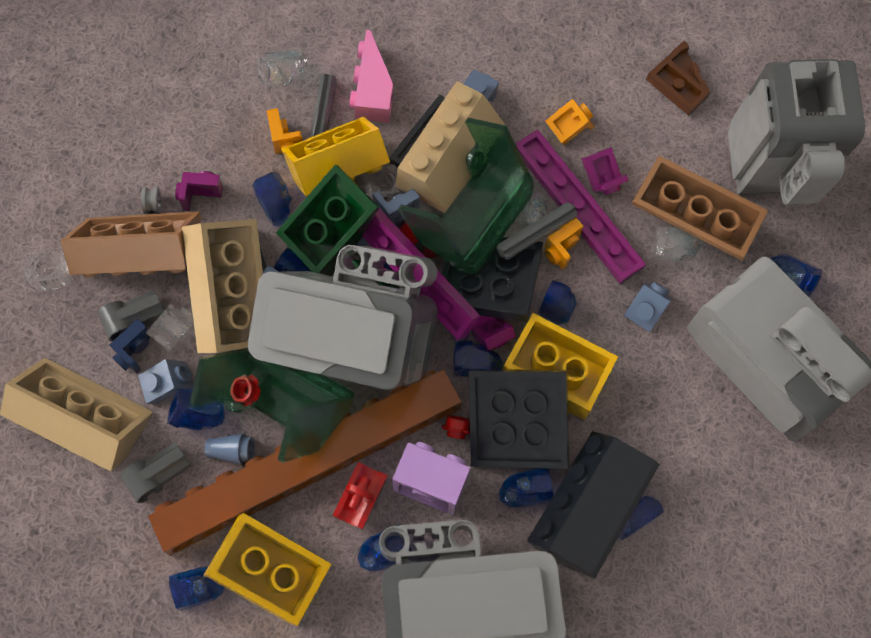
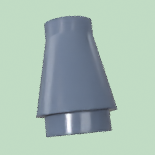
M245 433L220 438H208L205 442V456L207 458H216L243 466L247 461L254 458L255 440Z

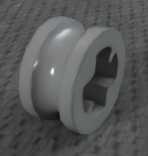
M143 187L141 191L143 213L149 214L150 211H154L155 214H160L162 202L160 188L154 187L153 190H149L148 187Z

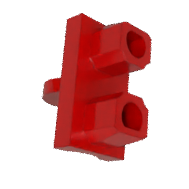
M358 462L332 516L363 530L388 475Z

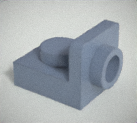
M414 189L394 196L388 203L378 191L372 194V200L396 226L404 223L414 212L420 213V197Z

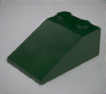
M335 164L278 229L276 234L312 272L332 276L335 272L339 251L345 246L358 244L380 207L339 165Z

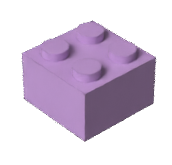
M408 442L392 479L393 491L453 515L467 482L470 467L465 465V460L457 456L448 454L447 457H443L434 453L435 449L430 445L422 442H417L414 445Z

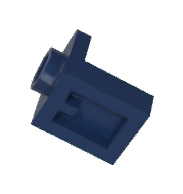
M138 319L134 321L109 345L116 353L112 357L123 370L126 371L131 368L136 374L142 369L130 356L134 353L142 352L148 346L149 339L152 337L147 327Z

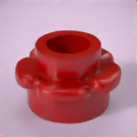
M253 375L237 377L232 382L230 388L232 398L243 406L252 405L253 401H257L260 397L259 380Z
M447 415L446 422L442 424V428L447 430L446 436L465 439L466 434H470V419Z

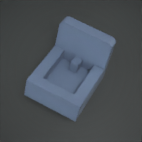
M473 69L464 85L482 93L488 102H493L496 98L499 82L491 76Z
M655 281L652 285L646 282L624 316L650 332L672 300L668 296L670 291Z
M165 359L138 375L146 404L159 403L176 392L189 393L194 390L192 373L185 361Z

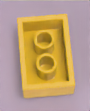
M365 117L358 118L282 149L292 178L305 196H308L335 164L339 165L354 181L355 176L365 172L367 174L378 172L383 168L382 165L390 162L379 128Z
M532 313L503 369L568 370V412L585 421L618 356Z
M242 513L238 515L204 576L290 625L298 626L327 574L331 563Z

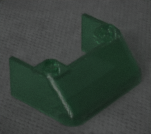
M467 118L465 123L476 143L466 157V166L471 179L442 217L403 204L400 205L398 210L421 244L459 271L475 274L486 262L531 199L534 191V182L507 126Z
M248 348L201 356L199 358L190 405L196 407L218 401L225 405L227 410L235 413L255 408L285 426L278 460L283 463L320 451L351 409L354 393L325 375L258 360L250 354ZM242 375H247L248 377L253 375L259 380L260 397L257 401H253L250 406H245V403L235 401L231 396L230 388L232 382Z

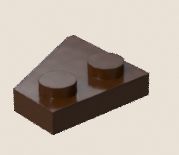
M683 41L647 75L646 80L689 116L708 98L710 91L706 82L700 76V69L697 63H693L690 58L687 42Z

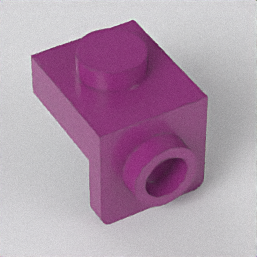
M612 147L581 158L593 191H603L604 195L611 194L621 189L620 184L629 181L627 175H621Z
M200 171L199 173L183 172L182 180L176 184L175 198L179 200L183 211L190 210L192 195L222 198L223 185L220 176L210 171Z
M480 316L471 329L475 339L487 350L500 348L508 340L516 337L512 325L500 318Z

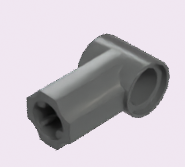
M155 290L127 302L114 301L108 303L98 310L101 323L111 342L137 319L146 325L166 316Z
M174 442L148 460H139L129 465L121 472L120 477L135 501L143 503L148 500L147 496L153 492L158 494L163 488L162 485L190 468L191 464L179 445Z

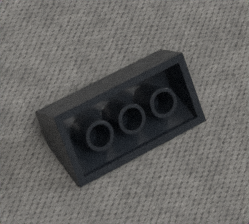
M592 431L527 542L536 550L546 551L551 554L557 564L595 579L660 464L616 437Z

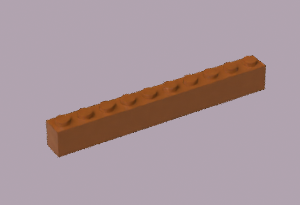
M442 369L438 372H435V370L428 371L418 383L410 386L396 387L390 392V396L382 400L378 398L369 400L362 405V410L352 415L350 412L341 414L333 420L334 424L324 429L321 427L313 428L304 434L305 438L295 443L292 441L285 442L275 448V453L265 458L263 456L252 458L245 463V468L235 473L231 470L220 474L215 478V483L205 488L203 485L188 490L185 493L186 497L175 503L173 500L158 505L154 509L155 513L148 515V518L163 552L171 556L234 524L238 515L244 513L250 516L460 410L462 401L445 370Z

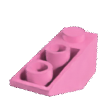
M366 30L365 40L359 41L358 58L362 59L361 65L355 66L354 83L358 84L357 90L351 91L350 108L355 110V119L365 117L369 121L390 123L393 104V83L371 30Z

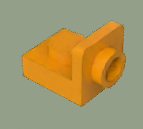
M573 99L545 120L563 145L567 144L585 128L588 127L591 130L595 127L590 120L594 117L593 113L584 102L578 105Z
M278 108L266 110L275 154H283V148L303 141L301 131L289 133L286 118L280 119Z
M577 218L548 236L544 246L547 259L553 265L558 264L562 270L568 266L571 259L567 251L581 240L579 236L584 226Z

